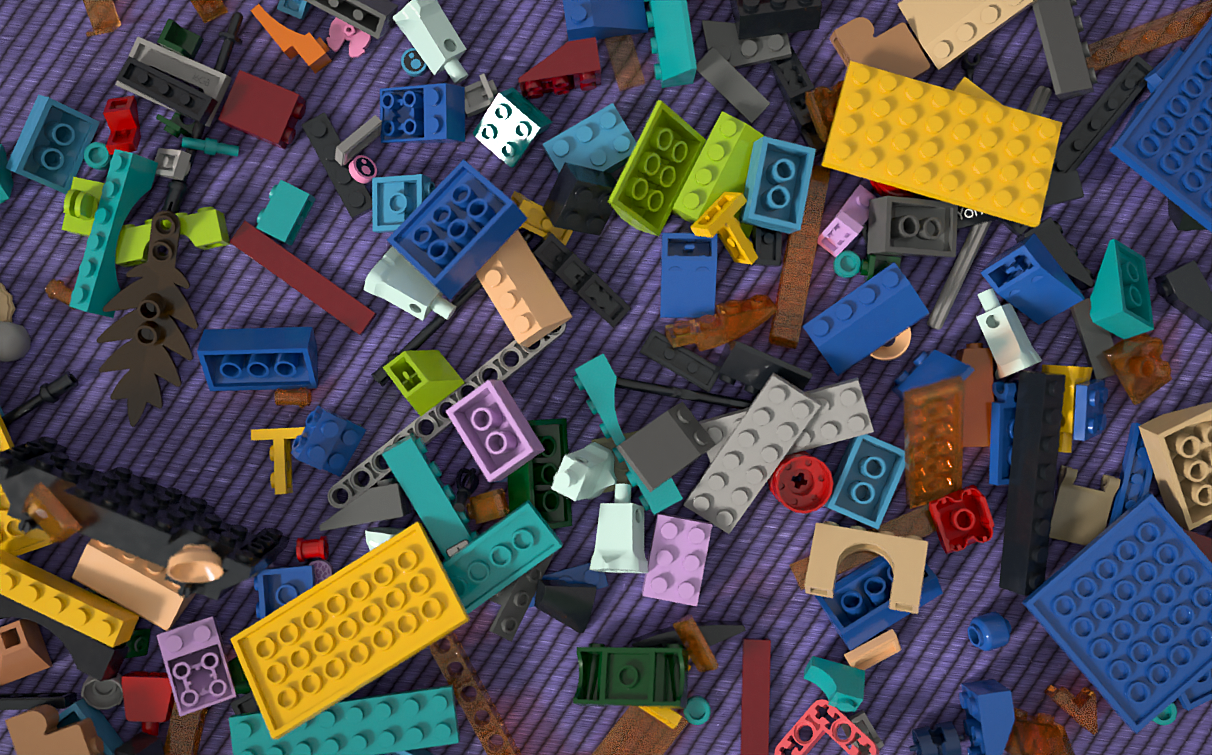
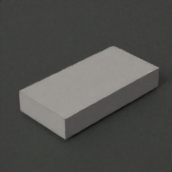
M374 115L336 147L335 160L341 166L349 162L380 136L382 121Z

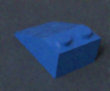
M563 0L569 41L596 37V40L648 32L644 0Z
M923 350L912 361L915 365L908 372L903 370L894 379L896 384L891 390L914 412L935 411L974 369L937 350H930L927 353Z

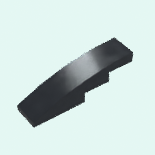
M791 46V57L770 61L769 65L807 147L816 149L815 156L825 152L831 129L826 122V114L815 96V87Z
M548 232L531 250L543 264L611 327L614 328L631 309L619 295L551 232Z
M713 620L684 623L655 630L633 638L631 642L633 648H652L661 643L663 648H666L667 644L684 646L692 643L696 653L746 631L741 621Z

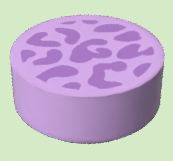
M319 559L309 564L315 567L316 585L334 574L332 565L326 560Z

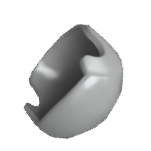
M0 321V362H12L25 357L31 343V338L26 328L9 321Z
M118 673L116 678L101 682L88 676L83 683L81 696L88 705L97 710H106L121 704L123 700L121 674Z

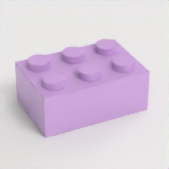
M502 380L486 381L446 410V413L488 482L504 479L545 450Z
M660 512L656 514L647 561L648 573H645L642 587L643 596L697 606L712 529L710 522Z

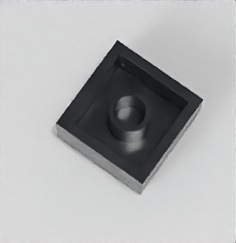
M564 163L545 202L543 211L554 227L600 236L614 209L608 200L617 182L611 173Z

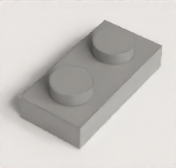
M158 148L154 160L158 162L155 175L183 180L190 170L191 163L189 160L191 154L182 150Z

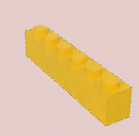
M0 549V594L111 647L130 640L140 615Z

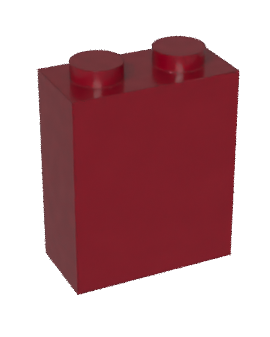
M239 70L218 120L228 127L285 150L287 145L291 144L294 140L296 133L294 128L298 119L301 120L305 114L306 101L300 94Z

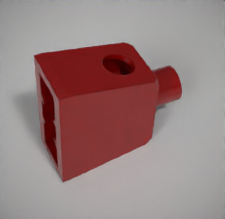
M131 671L121 677L127 721L142 722L141 732L158 736L159 722H166L174 717L177 707L167 672Z

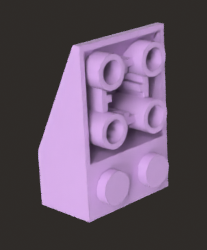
M212 616L156 635L179 716L237 697L216 617Z

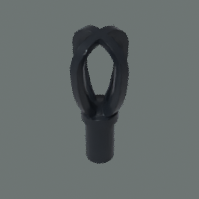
M462 468L457 473L456 485L458 490L454 509L457 512L465 510L467 500L479 485L475 468L470 470ZM467 473L461 482L462 474ZM473 479H474V484H473L472 488L469 490V488H470V486H471V483H472V481H473Z

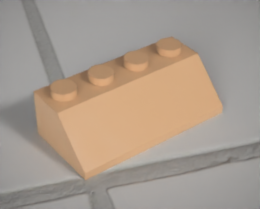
M518 229L476 273V276L519 345L530 347L573 318Z
M93 538L88 542L72 576V579L140 615V617L166 631H170L196 595L194 593L187 598H183L184 595L180 597L178 589L181 586L165 580L167 568Z

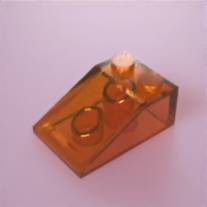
M1014 708L1015 721L1004 749L1010 755H1075L1064 726L1055 721L1054 716L1038 713L1036 717L1028 715V712L1025 710Z

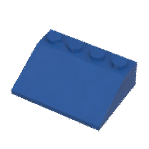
M463 159L393 232L387 241L440 292L451 300L528 218L510 198Z

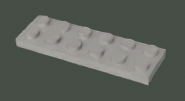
M773 372L684 501V506L730 534L817 412L821 402Z
M858 377L805 392L821 402V406L786 455L874 432ZM748 408L699 421L700 425L716 444L707 452L710 463Z

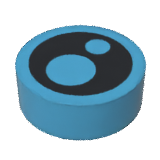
M410 48L403 53L401 65L408 75L419 77L426 73L428 66L415 48Z

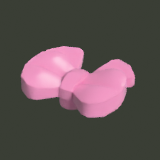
M336 17L330 25V37L326 38L329 48L334 52L340 49L345 40L350 42L349 56L351 58H359L365 54V49L369 46L372 36Z

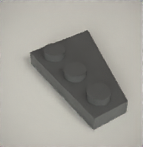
M702 20L707 51L714 47L735 69L789 58L792 55L787 33L739 40L735 23Z

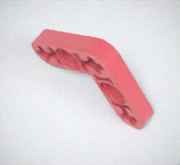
M821 699L810 706L780 741L774 755H785L783 753L785 748L791 750L796 745L791 742L794 738L803 748L801 750L795 747L791 754L807 755L825 733L835 740L849 755H861L862 753L855 745H852L851 749L848 747L856 739L865 747L871 746L869 748L871 755H879V749L875 742L838 708L829 706L827 700ZM820 707L824 709L829 707L827 713L836 720L833 724L824 717L819 719L821 714L818 710ZM842 724H848L851 727V735L846 740H841L837 735V729ZM804 726H810L813 731L812 738L806 742L802 741L799 736L800 729Z

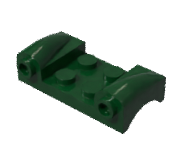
M590 643L588 647H577L579 680L573 704L600 707L639 706L687 709L689 651L683 649V645L667 644L666 648L605 647L604 644Z

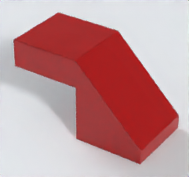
M135 96L108 99L103 115L111 131L106 144L109 155H113L115 149L126 152L137 151L141 132Z

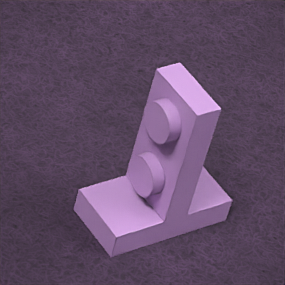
M859 185L815 242L834 257L839 255L863 229L864 223L869 218V200L877 197L862 185Z

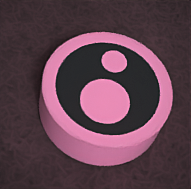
M358 155L349 164L351 176L360 183H369L377 175L375 163L367 156Z

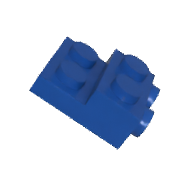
M317 405L315 411L308 415L306 427L302 434L295 438L291 454L301 462L341 477L367 429Z
M314 565L267 567L255 576L254 587L259 593V602L256 604L257 618L263 619L316 585Z

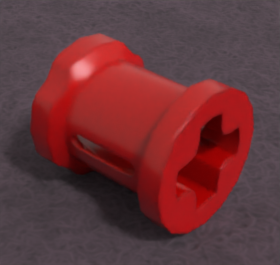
M327 536L305 540L303 537L298 538L296 555L299 562H304L305 559L310 558L327 560L329 557Z

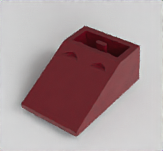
M596 37L568 41L519 77L518 81L522 96H528V99H538L543 97L545 93L554 92L555 95H564L569 93L571 89L581 88L582 91L596 89L597 85H601V67Z

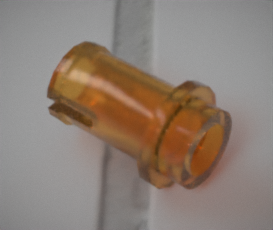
M51 280L45 289L50 299L55 298L68 306L70 305L73 290L64 285L62 280Z
M300 387L299 390L277 388L274 399L277 406L299 405L300 408L310 406L312 394L305 387Z

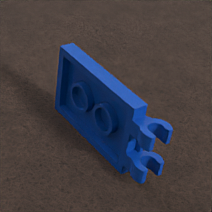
M1019 380L1005 384L1002 381L993 382L992 391L998 402H992L989 484L992 485L1009 484Z

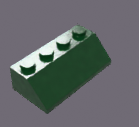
M566 418L527 420L545 450L507 476L509 514L529 500L551 529L572 526L571 498L551 489L554 477L559 471L563 458L568 454Z

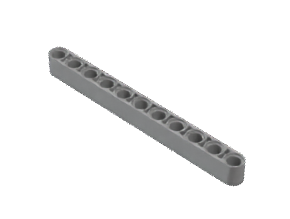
M566 322L562 324L558 332H550L540 339V346L534 350L519 345L516 339L465 379L463 385L423 416H419L333 485L327 495L330 505L338 509L344 508L369 488L375 487L377 481L388 477L393 473L390 467L384 469L379 464V459L385 448L412 433L416 439L421 437L425 445L429 444L453 424L451 419L446 418L442 413V408L446 403L455 405L464 398L463 391L466 387L473 386L477 389L484 384V374L489 369L497 371V380H502L503 383L506 382L563 336L567 328ZM510 352H515L519 356L518 364L513 367H509L505 363V357ZM425 420H430L434 425V430L429 435H425L421 430V425ZM361 471L367 472L370 476V481L366 486L361 485L358 481ZM340 488L345 489L348 493V500L345 503L340 502L337 498Z

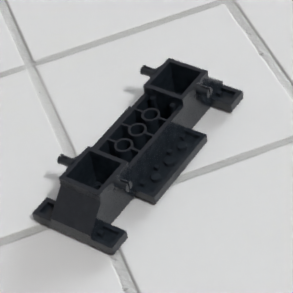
M41 437L0 452V485L10 503L7 515L20 520L18 523V530L20 532L26 533L30 530L40 529L61 536L73 530L164 568H167L169 560L187 545H206L210 547L211 551L216 553L223 561L221 567L223 568V574L218 579L203 583H186L177 581L166 574L165 580L181 586L178 589V594L180 597L184 595L183 598L196 593L218 601L238 583L257 576L273 563L277 555L287 547L290 539L275 528H264L255 535L248 532V529L244 526L230 525L223 522L221 517L213 514L215 507L207 505L208 502L204 499L190 498L183 495L181 490L173 487L165 488L158 485V482L152 478H141L133 475L130 469L116 467L102 473L95 470V467L89 463L70 460L69 456L65 454L67 447L57 444L58 441L50 437Z

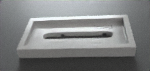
M137 37L129 54L130 57L202 88L204 94L218 101L205 126L210 127L232 78L164 47ZM117 81L116 84H115L116 86H118V87H120V88H122V89H124V90H126V91H129V92H131V93H133V94H135V95H138V96H140V97H142V98H144V99H147V100H149V101H151V102H153V103H156V104H158V105H160V106H162V107H165V108H167V109H169V110H171V111H174V112H176V113H178V114H180V115H183V114H181V113H179V112H177V111H175V110H173V109H171V108H169V107H167V106H165V105H163V104H161V103H159V102H157V101H155V100H153V99H151V98H149V97H147V96H145V95H143V94H141V93H139V92H137V91H135V90H133V89H131V88H129V87L123 85V84L120 83L119 81Z

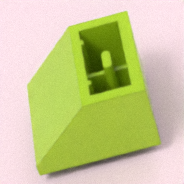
M439 350L404 351L383 367L420 416H423L465 383Z

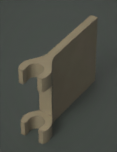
M1061 465L1058 475V488L1052 509L1049 538L1088 545L1106 529L1112 501L1120 486V479L1103 474L1101 490L1075 485L1073 483L1076 480L1078 470Z

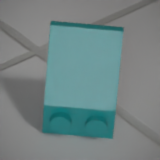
M1114 238L1109 240L1090 297V317L1093 323L1122 339L1154 330L1145 257Z

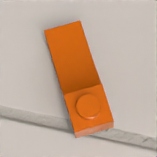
M260 4L250 10L290 60L300 54L315 74L332 61L327 55L330 49L321 37L315 40L310 32L303 35L288 29L273 19Z

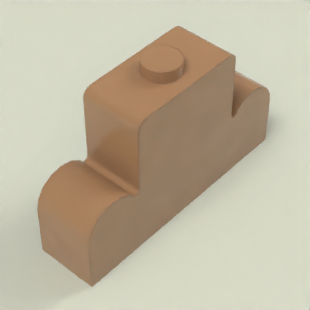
M858 17L834 30L830 37V41L846 67L850 61L915 80L922 77L930 68V63L923 53L924 49L917 38L914 39L907 25L903 22L881 35L873 37L874 26L871 21L864 17Z
M45 704L18 713L5 720L17 755H104L103 741L97 735L91 718H85L57 728L59 713L53 706Z

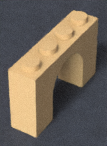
M824 521L823 524L816 523L804 585L805 593L833 598L837 573L842 561L854 552L871 551L884 557L893 571L894 577L889 609L918 614L928 541H923L921 537L908 535L906 538L894 536V533L889 531L869 532L860 526L840 527L839 524L831 521Z

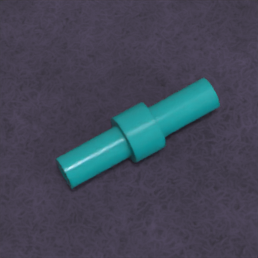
M184 136L182 138L183 148L204 151V154L214 156L218 153L238 157L239 146L218 143L217 139L206 138L205 140Z

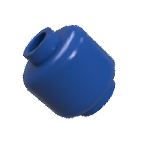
M989 612L974 617L970 622L967 632L969 640L975 647L983 651H991L1008 644L1012 629L1006 618H1003L997 612Z

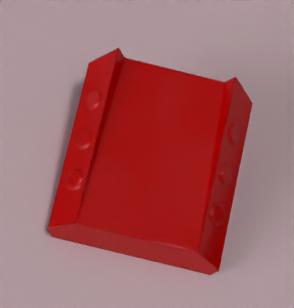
M974 484L929 502L933 523L946 555L954 551L963 550L966 546L975 542L984 543L992 538L995 525L985 496Z

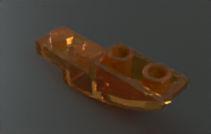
M758 294L743 300H729L724 304L716 305V315H703L697 319L679 320L674 324L665 325V334L673 348L695 343L699 351H704L731 342L754 330L777 312V306L767 294Z

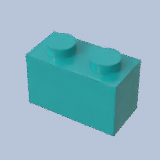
M280 180L279 184L274 185L269 194L270 201L266 209L263 208L257 217L258 224L256 228L292 246L316 198Z

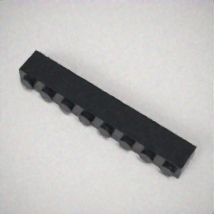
M1020 371L999 587L1023 596L1030 595L1046 581L1054 486L1057 474V456L1065 392V374L1043 371Z

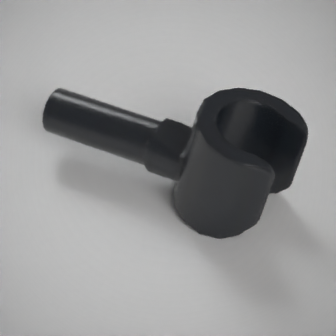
M966 53L961 61V68L966 71V78L973 82L974 70L979 64L981 57L979 53H976L973 63L968 61V53Z

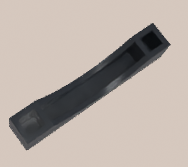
M0 594V619L17 617L41 624L64 643L78 670L100 682L116 678L130 647L124 644L115 647L106 645Z

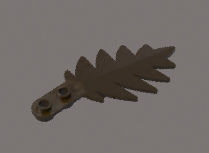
M168 210L159 211L152 219L147 262L135 266L126 273L127 277L142 278L128 285L103 307L104 312L136 309L118 319L96 340L97 343L131 339L118 348L99 368V372L130 369L119 381L110 398L111 400L127 398L128 417L132 427L141 418L147 402L159 409L163 406L161 388L156 375L177 387H180L182 384L178 369L167 348L189 361L194 358L186 337L173 319L174 317L193 329L199 327L188 300L177 286L188 289L190 283L183 272L176 267L181 222L175 213ZM163 219L171 222V228L163 225ZM160 246L167 247L168 253H162Z

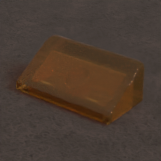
M688 614L674 622L673 627L684 647L689 651V656L697 670L705 672L718 669L719 664L692 615Z

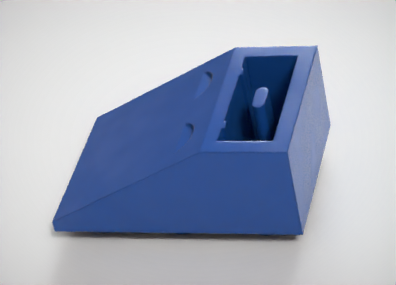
M440 83L380 89L381 143L465 142V87Z
M662 233L660 318H714L717 233L713 238L695 236L694 233Z
M1035 233L992 259L980 272L1000 297L1038 325L1085 299Z
M994 679L961 683L962 692L959 693V699L962 708L966 712L963 726L966 736H969L970 747H967V754L1003 755L1015 721L1011 690Z

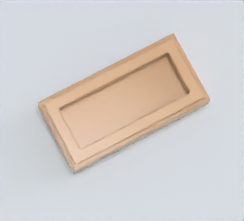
M891 629L844 654L848 666L866 670L902 649L897 635Z

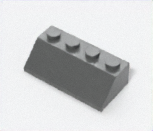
M1038 0L1032 6L1056 96L1063 102L1095 92L1093 84L1098 83L1094 67L1088 69L1086 58L1091 57L1087 41L1081 42L1079 32L1084 31L1080 15H1074L1072 7L1077 5V0Z

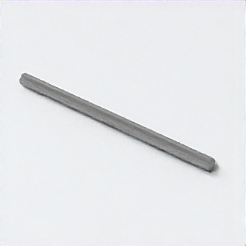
M1039 86L1026 112L1041 116L1052 94L1051 89ZM991 222L971 227L927 321L929 327L936 330L942 328Z

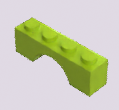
M203 207L197 210L198 213L190 215L188 213H176L181 222L180 235H186L196 247L208 250L230 245L224 213L214 209V207ZM152 219L144 221L145 225L135 227L134 224H127L122 226L116 246L115 264L127 268L147 262ZM163 220V225L171 228V222Z

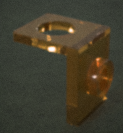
M83 0L92 28L86 32L87 37L113 32L121 26L113 0Z

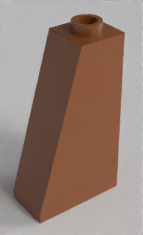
M983 343L966 344V349L957 350L955 359L971 366L974 371L944 401L933 441L934 447H990L992 402H994V393L992 391L993 356L990 348H983Z

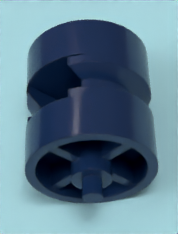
M951 721L935 724L934 729H931L929 726L912 729L913 745L909 746L910 752L915 751L917 755H962L960 741L964 740L963 734H957L955 726Z

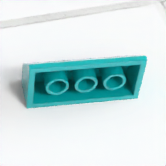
M644 0V2L649 1L650 11H646L648 28H653L654 37L650 38L651 53L657 54L658 61L657 64H654L655 79L661 81V88L693 84L697 66L687 0Z

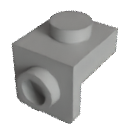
M484 73L479 75L480 81L465 87V112L468 118L488 110L495 100V96L499 94L493 79L488 81Z
M861 710L850 716L849 719L875 742L880 751L884 744L865 712ZM842 724L841 728L847 738H849L851 727L848 724ZM857 739L851 744L861 750V755H871L869 752L870 745L865 747Z

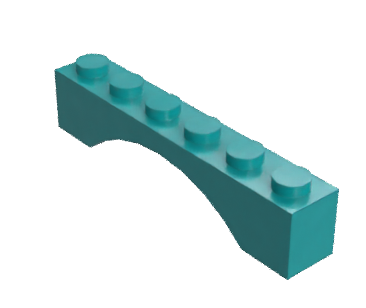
M114 150L107 178L102 188L98 209L95 212L91 233L87 240L84 257L79 267L77 281L72 291L70 307L114 318L115 311L104 312L103 307L120 292L115 268L116 246L119 233L132 207L151 189L158 162L134 153Z
M603 353L576 368L577 375L573 376V379L580 391L586 389L590 397L586 402L593 415L599 413L603 421L599 425L606 439L612 437L617 447L626 440L618 424L615 411L614 391L617 377ZM616 447L612 449L619 463L625 461L630 471L625 474L632 487L639 486L643 494L639 496V499L646 511L651 509L655 515L683 499L672 478L650 492Z

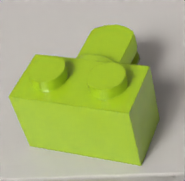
M73 177L71 190L67 192L64 199L63 213H65L62 230L86 237L90 236L95 212L98 209L102 188L105 183Z

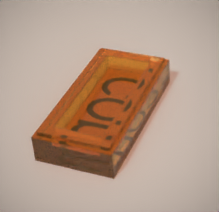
M627 34L605 38L604 42L619 92L645 85L632 36Z

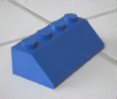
M894 262L802 327L836 375L840 376L930 313L911 283Z
M313 327L204 329L197 353L210 391L314 389L318 387V355Z
M881 555L836 582L833 598L815 595L825 614L850 651L910 614L909 612L889 609L894 576L890 564ZM926 562L919 608L943 593L937 576Z

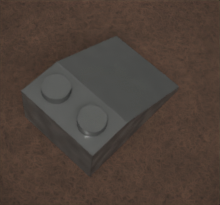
M894 196L870 199L867 254L956 257L958 205L945 201Z
M682 401L633 434L616 448L651 492L697 461L716 444Z
M396 477L377 481L378 486L369 488L319 525L320 531L403 517L412 513L410 500Z

